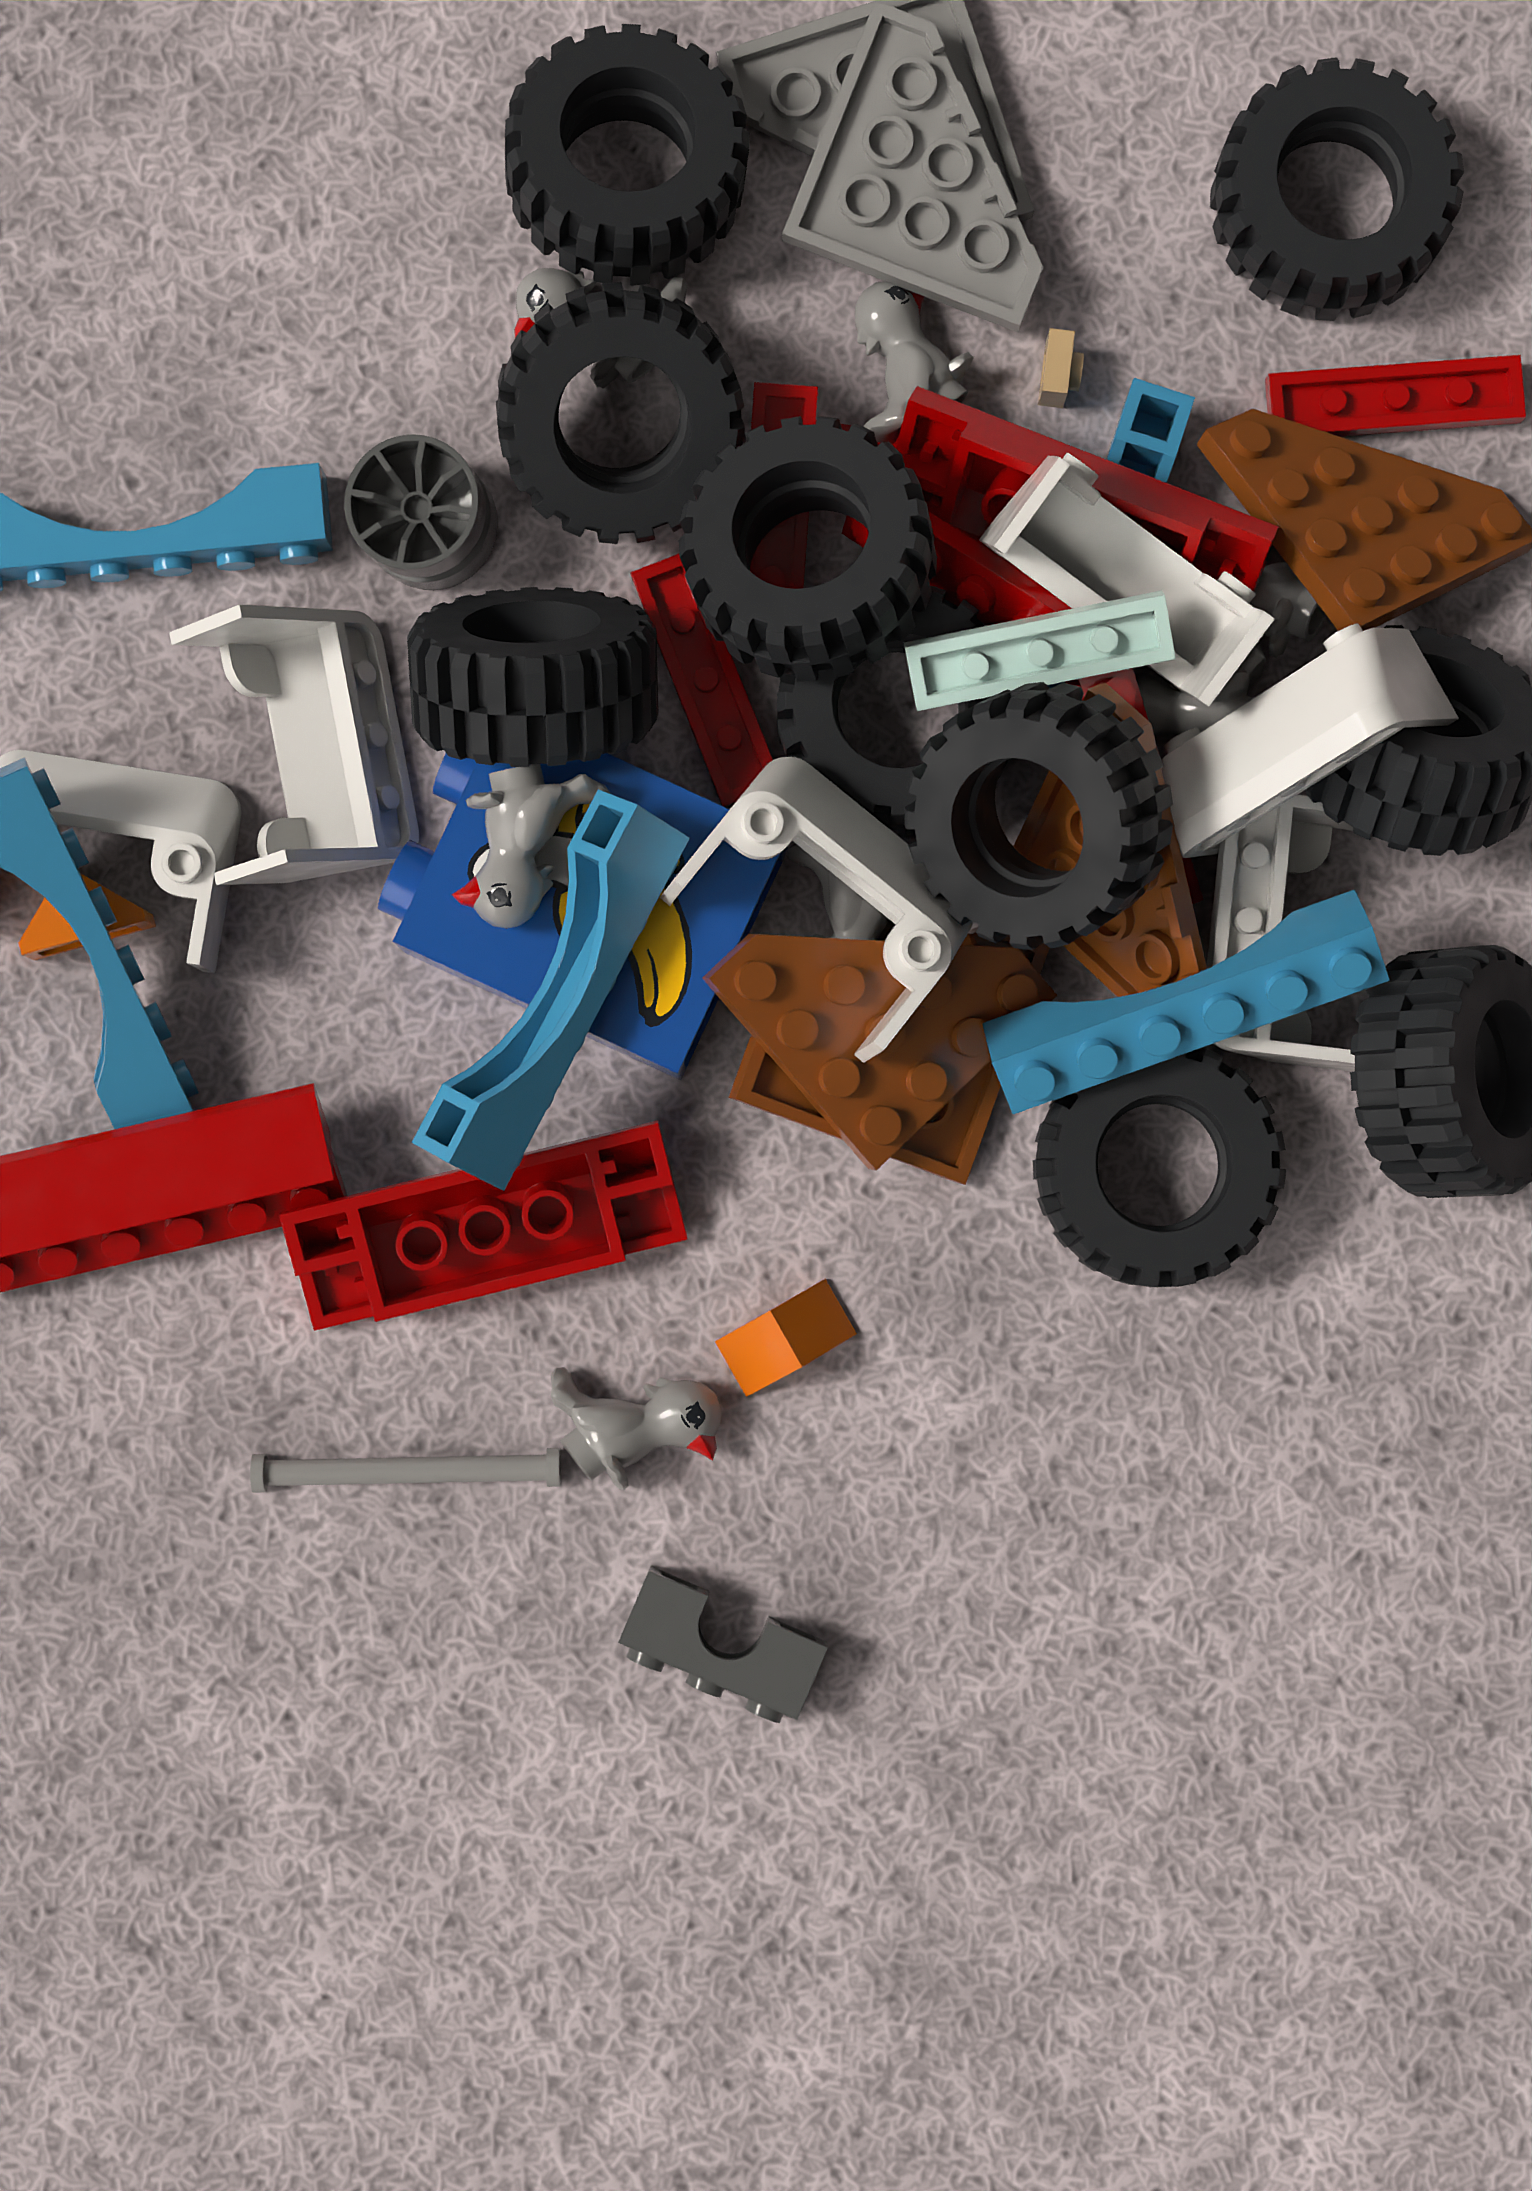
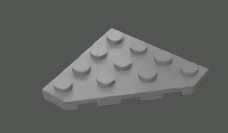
M877 0L935 23L945 45L944 51L958 82L961 81L981 126L980 132L994 163L997 162L1015 202L1020 222L1033 218L1034 207L964 0ZM875 1L717 51L718 66L722 67L733 81L732 95L742 98L747 114L746 124L813 157Z
M875 0L782 232V241L1012 331L1019 332L1042 274L1043 265L1034 245L1030 244L1017 215L1015 202L997 162L994 163L980 132L981 126L961 81L958 82L944 51L945 45L935 23Z

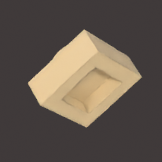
M1049 329L1044 350L1038 399L1039 406L1063 408L1068 390L1079 392L1084 353L1073 352L1075 331Z

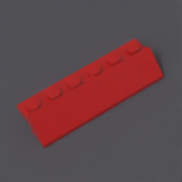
M919 386L915 388L908 399L896 449L903 455L905 467L914 470L921 484L928 511L986 548L988 547L979 539L1047 456H1057L1063 459L1065 454L1069 453L1099 476L1092 487L1101 494V497L1202 573L1218 580L1221 574L1226 571L1255 592L1279 526Z
M314 1083L0 1156V1292L282 1227L279 1218L280 1212L347 1196L331 1148L330 1130Z
M658 1120L525 1152L521 1163L515 1169L504 1191L461 1169H455L279 1213L295 1276L300 1278L314 1331L369 1317H374L375 1322L624 1262L626 1261L627 1254L688 1240Z

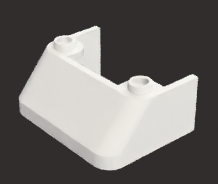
M1066 453L1063 459L1048 455L996 516L979 540L1071 608L1162 590L1166 598L1176 659L1147 666L1182 692L1210 706L1274 621V618L1265 611L1254 608L1249 604L1256 594L1226 571L1221 574L1218 580L1202 573L1101 497V494L1092 487L1099 476L1080 460L1069 453Z
M237 605L169 632L172 645L219 647L224 673L230 684L242 695L266 697L288 818H280L268 822L261 828L257 838L258 858L215 872L216 885L290 883L395 862L402 848L409 840L418 843V823L383 638L377 625L368 615L353 610Z
M1358 623L1350 625L1336 632L1323 643L1327 650L1325 653L1203 732H1200L1199 728L1190 729L1165 744L1164 748L1168 755L1162 759L1164 767L1161 769L1165 784H1169L1171 787L1173 805L1170 808L1183 858L1218 854L1219 843L1405 727L1448 726L1459 719L1409 629L1370 628L1363 631Z
M13 750L0 756V768L25 757L32 773L43 768L45 769L61 803L50 809L57 825L154 840L151 871L156 883L173 896L197 900L186 963L202 972L215 974L230 885H216L214 873L233 867L242 815L240 802L234 792L216 780L27 750Z
M796 757L777 758L763 768L660 896V899L670 906L722 840L726 841L742 855L756 860L775 857L791 841L796 843L896 924L885 940L883 958L890 974L906 988L854 1055L862 1062H866L888 1046L945 973L970 931L973 921L971 920L963 926L960 925L947 913L951 904L941 894L933 898L923 883L930 878L924 864L914 865L908 844L804 760Z
M1296 795L1219 843L1207 969L1244 950L1276 927L1282 921L1287 873L1302 874L1320 866L1330 850L1332 828L1353 830V827L1344 821L1338 824L1324 813L1321 802L1313 803L1308 796ZM1306 1011L1213 1043L1221 1049L1270 1062L1355 1071V1055L1350 1054L1351 1050L1310 1045L1312 1028Z

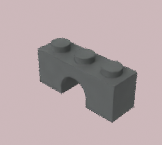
M650 1566L618 1643L629 1647L626 1657L639 1665L658 1672H662L665 1663L689 1674L685 1682L706 1694L720 1698L724 1689L745 1697L748 1699L745 1709L769 1721L780 1723L783 1715L798 1720L828 1649L827 1641L768 1616L758 1640L750 1648L739 1653L718 1651L707 1643L700 1630L699 1619L708 1599L709 1590Z

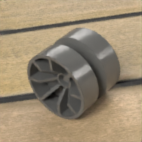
M425 435L396 436L379 443L369 450L359 460L350 475L344 498L345 517L350 532L358 545L397 581L421 590L447 589L461 584L472 577L487 561L497 537L498 516L496 506L486 485L464 458L448 444Z

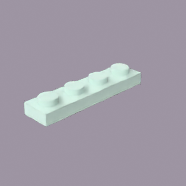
M1162 590L904 643L917 711L991 697L1007 689L1012 691L1028 683L1044 682L1046 685L1176 659L1166 598Z

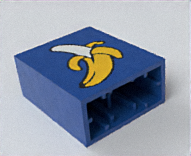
M608 753L601 754L600 759L586 762L574 760L567 761L566 765L557 766L541 764L545 784H561L579 774H586L591 779L604 784L610 794L641 806L690 838L678 860L676 869L669 877L660 896L730 810ZM445 754L434 782L433 794L456 804L453 814L435 851L412 840L405 844L386 879L380 895L378 910L402 920L392 942L406 954L527 1009L541 987L557 949L567 904L569 883L567 847L590 804H577L564 813L552 838L535 855L536 867L548 864L553 865L554 869L547 876L553 882V886L543 896L540 906L532 918L520 926L508 929L492 926L483 920L474 908L461 905L452 894L464 887L477 875L486 862L490 849L485 827L486 809L470 808L467 806L466 799L475 793L492 791L489 779L490 773L515 767H511L510 764L495 763L494 765L478 764L474 759L465 758L459 760ZM722 840L670 906L660 899L659 896L643 931L635 941L612 990L606 996L586 1037L681 1080L719 1000V997L702 977L750 933L787 854V847L775 857L756 860L742 855L726 841Z

